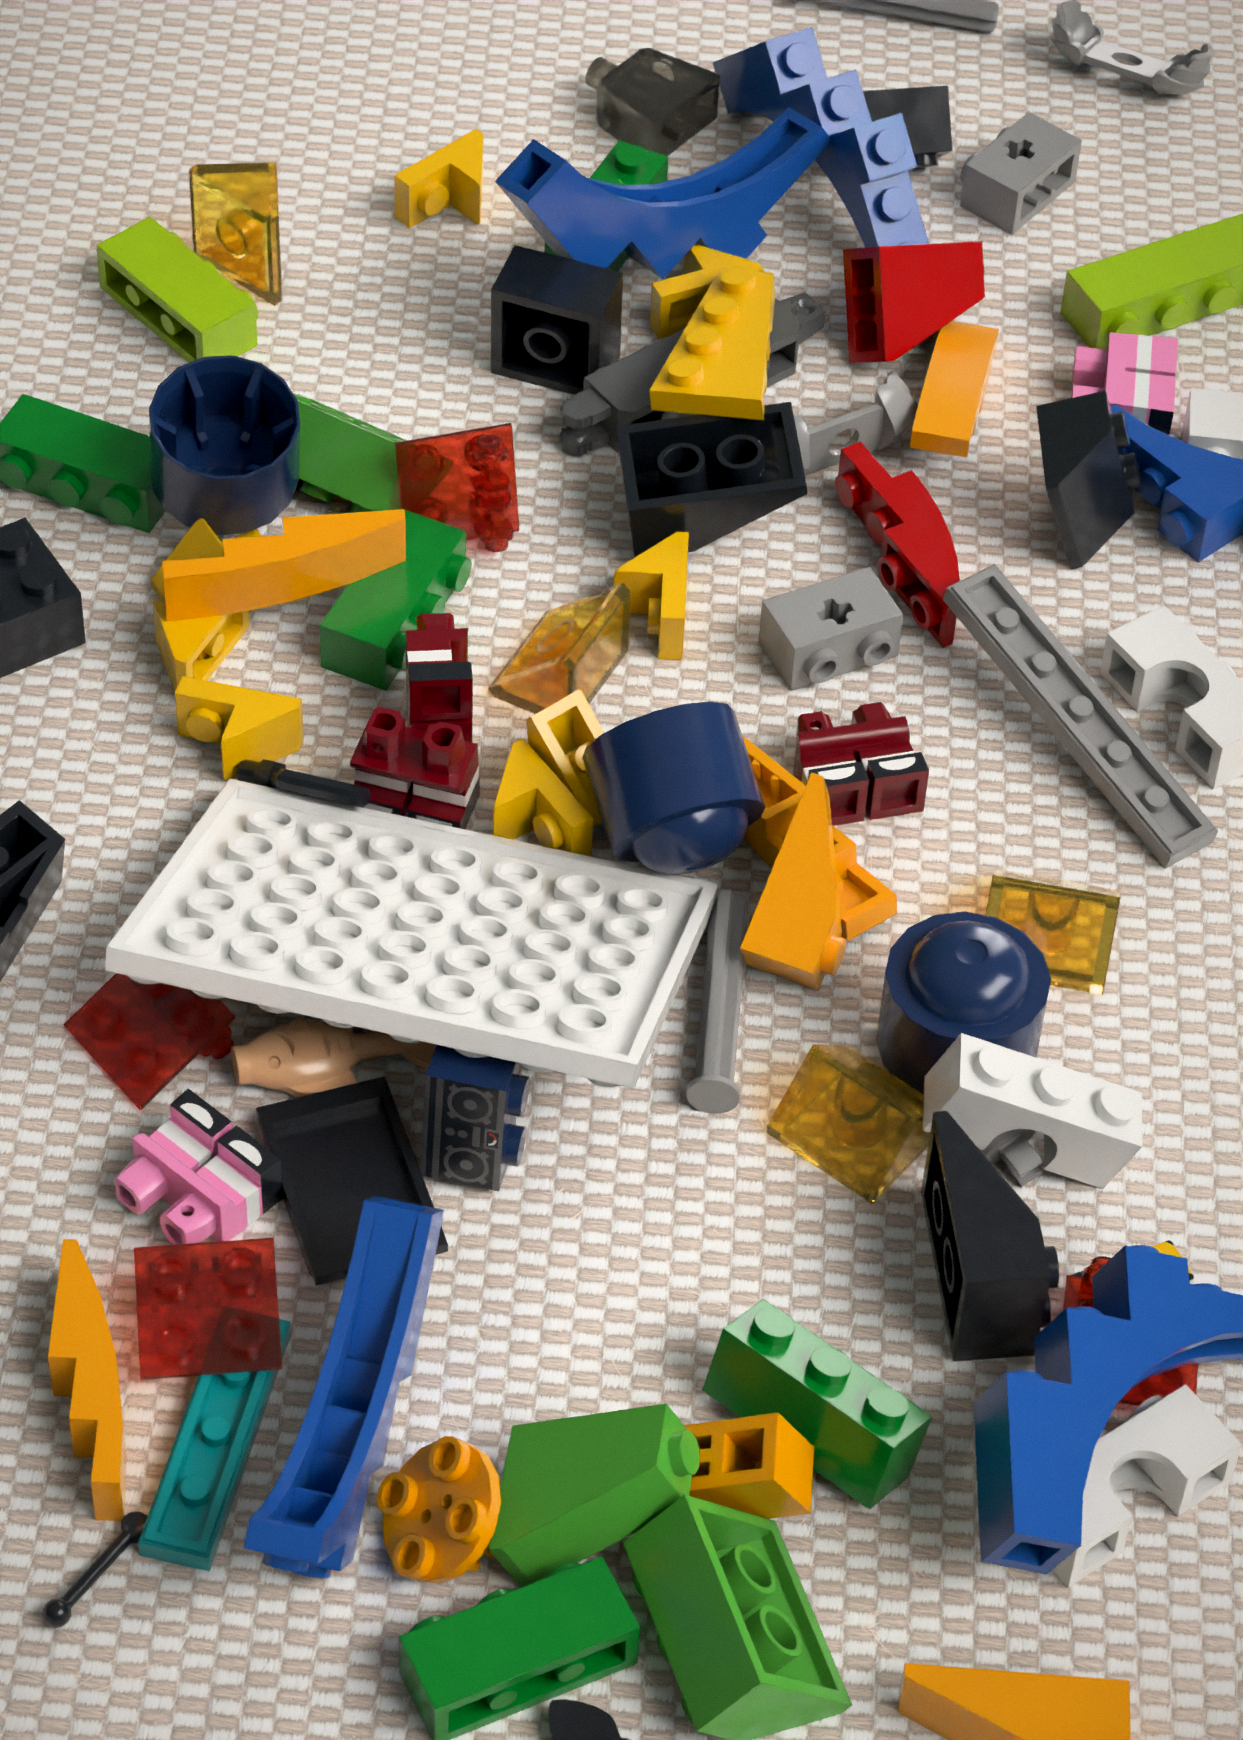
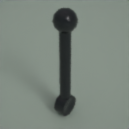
M131 1512L125 1515L121 1520L122 1532L60 1599H51L45 1604L42 1617L48 1626L57 1628L67 1624L71 1617V1608L131 1543L138 1544L148 1517L146 1514Z

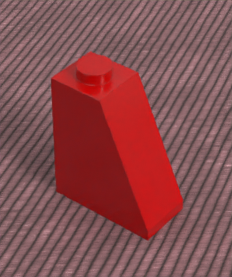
M982 241L843 249L849 363L895 361L984 299Z

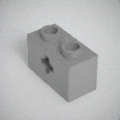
M1028 112L1011 127L1003 128L996 139L981 152L973 153L966 160L960 174V180L963 182L960 207L1013 235L1075 183L1082 139Z
M866 567L762 600L758 642L790 691L814 683L826 682L835 676L866 666L879 665L888 659L897 657L903 613L871 567Z

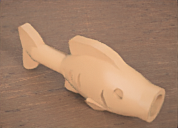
M298 1017L290 1023L281 1024L258 1035L244 1045L232 1046L231 1060L237 1086L253 1084L267 1089L285 1091L298 1098L357 1083L351 1069L361 1060L402 1054L409 1062L428 1069L435 1046L432 1043L423 1041L416 1043L401 1042L393 1039L387 1033L378 1031L355 1034L353 1033V1027L338 1028L321 1021L305 1022L302 1018Z

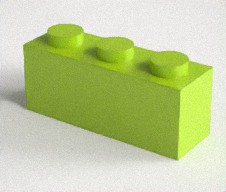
M149 216L96 245L100 288L189 363L202 357L240 356L258 346V308L251 295L243 289L239 290L223 277L210 261L201 259L183 243L176 233L167 231L152 217Z

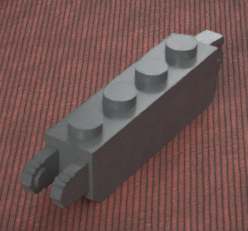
M805 292L780 301L775 298L773 327L769 338L770 358L767 361L766 369L767 387L795 374L799 344L824 328L825 309L821 305L816 304L813 298ZM684 329L585 376L583 391L573 395L572 399L567 398V401H563L562 406H560V416L562 417L563 425H566V428H562V432H559V442L562 445V451L573 454V456H581L583 453L587 454V451H594L608 444L619 453L616 426L699 415L651 410L649 390Z

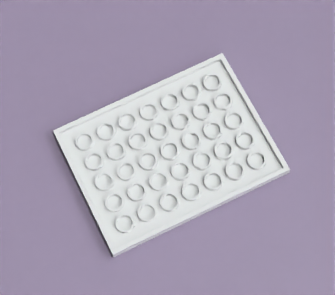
M229 779L107 945L105 971L127 975L131 980L141 984L163 983L190 989L195 994L204 998L220 999L226 997L257 1004L261 1009L271 1013L293 1012L320 1018L327 1024L338 1028L360 1027L387 1033L393 1039L401 1042L416 1043L423 1041L450 1047L468 1057L480 1058L490 1056L517 1062L535 1072L557 1071L584 1077L593 1084L602 1087L624 1086L634 1089L707 926L717 897L718 884L674 874L657 873L651 869Z

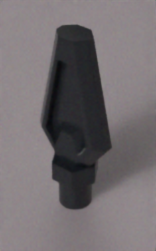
M245 759L240 762L237 769L238 781L364 808L370 800V792L367 787L287 770L285 764L263 759L261 762Z

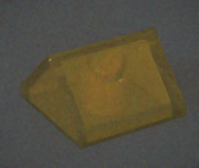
M277 162L196 164L189 169L194 253L204 261H210L225 276L276 306L282 301Z
M624 583L546 611L489 686L488 690L495 698L533 714L540 712L578 689H581L588 704H590L628 652L631 591Z
M995 868L992 875L986 915L997 917L1025 932L1044 954L1051 976L1050 986L1103 995L1121 898L1120 890Z
M813 1044L767 1125V1134L871 1204L928 1148L930 1136L929 1132L923 1131L924 1095L849 1045Z

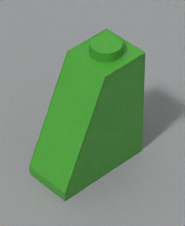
M667 1403L512 1425L500 1486L501 1506L496 1529L490 1540L488 1550L518 1585L524 1587L543 1579L551 1570L562 1564L580 1562L643 1528L684 1494L689 1495L692 1474L698 1471L700 1464V1452L696 1437L685 1428Z

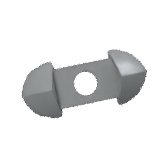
M1069 0L1057 4L1056 18L1052 19L1054 34L1049 36L1060 53L1078 67L1086 63L1151 85L1157 93L1163 95L1188 94L1204 88V78L1210 73L1209 62L1213 56L1212 46L1204 44L1200 50L1193 49L1186 55L1179 53L1168 62L1103 41V28L1100 25H1093L1089 14L1081 11L1079 1ZM1115 60L1129 61L1137 66L1125 65Z
M895 371L887 373L888 377L884 380L883 384L877 387L875 404L809 428H807L803 417L794 415L805 477L808 474L838 464L840 461V451L844 447L861 441L869 452L881 450L907 431L915 419L918 405L915 398L911 396L909 387L897 376ZM846 429H854L852 438L844 446L835 450H829L830 442L838 433Z

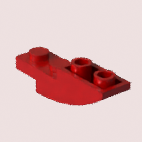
M861 441L842 448L840 451L838 476L835 478L836 493L841 503L846 508H851L867 526L873 541L877 545H882L881 557L878 560L877 567L883 584L887 589L898 594L911 610L917 625L922 629H927L942 648L952 645L957 617L943 601L947 587L959 582L960 576L953 540L941 511L926 487L912 470L891 477Z

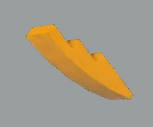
M951 321L940 329L913 423L910 448L967 458L978 415L982 409L999 329Z
M404 509L283 517V535L222 539L223 557L162 561L167 622L229 615L293 602L352 584L406 561Z
M743 736L766 807L761 818L748 827L744 838L772 869L806 785ZM832 825L842 925L841 937L849 941L896 915L897 896L857 863L856 843Z
M63 1239L48 1351L53 1396H72L69 1423L74 1457L93 1458L91 1489L95 1520L121 1521L125 1516L127 1453L116 1353L101 1295L77 1240Z

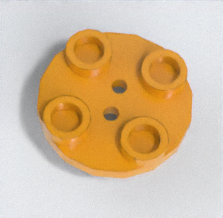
M444 1436L420 1448L401 1467L399 1472H393L383 1479L377 1493V1506L384 1513L382 1518L384 1546L398 1574L421 1583L443 1584L462 1576L466 1571L474 1572L481 1568L479 1558L482 1555L494 1557L488 1548L496 1529L501 1496L499 1476L487 1454L471 1443L453 1436Z

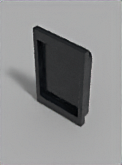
M385 1076L256 1108V1116L263 1134L264 1146L281 1159L283 1200L308 1272L313 1277L316 1286L347 1278L364 1200L380 1196L434 1208ZM442 1226L435 1255L448 1252V1242Z

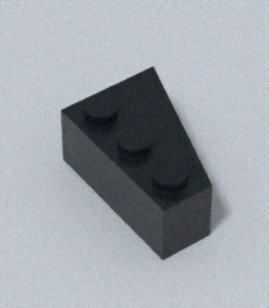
M20 800L0 815V982L61 884L66 839Z

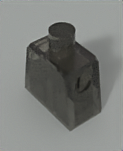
M641 48L619 66L604 57H598L587 70L585 77L586 85L597 90L596 121L599 127L618 141L621 140L669 156L717 118L720 75L652 48Z

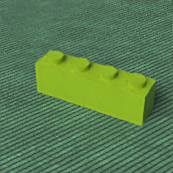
M1243 213L1067 270L1060 313L1089 348L1107 349L1110 332L1150 336L1242 305Z

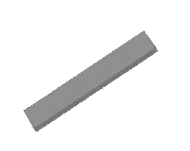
M995 564L947 587L943 601L1165 869L1213 843L1218 833L1216 827Z

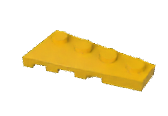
M747 267L719 269L649 390L651 410L764 420V393L767 390L766 369L767 361L770 358L769 338L773 327L776 295L774 273L756 272Z

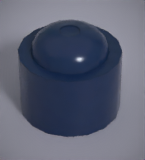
M234 355L202 357L178 367L158 385L149 407L150 467L152 490L167 513L188 528H191L197 520L203 518L216 535L244 534L271 523L290 505L299 482L300 416L298 400L284 378L260 362Z
M712 701L687 703L653 711L626 721L601 734L586 747L582 757L612 854L620 861L640 862L657 873L688 874L722 862L740 846L748 827L761 818L766 808L735 711L725 703Z
M971 912L933 915L907 928L891 947L885 971L876 1036L883 1066L901 1087L924 1099V1080L926 1074L961 1033L1037 1058L1051 983V976L1042 951L1025 932L997 917Z

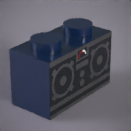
M441 1045L436 1046L425 1075L420 1168L423 1177L495 1191L500 1190L507 1166H519L526 1139V1127L516 1125V1116L522 1117L524 1114L530 1087V1077L519 1075L520 1063L490 1056L480 1058L468 1057L458 1053L454 1048Z

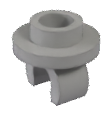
M1016 1129L1001 1133L984 1150H981L992 1164L1002 1160L1021 1187L1043 1173V1169L1040 1166L1042 1160L1028 1142L1036 1132L1035 1130Z

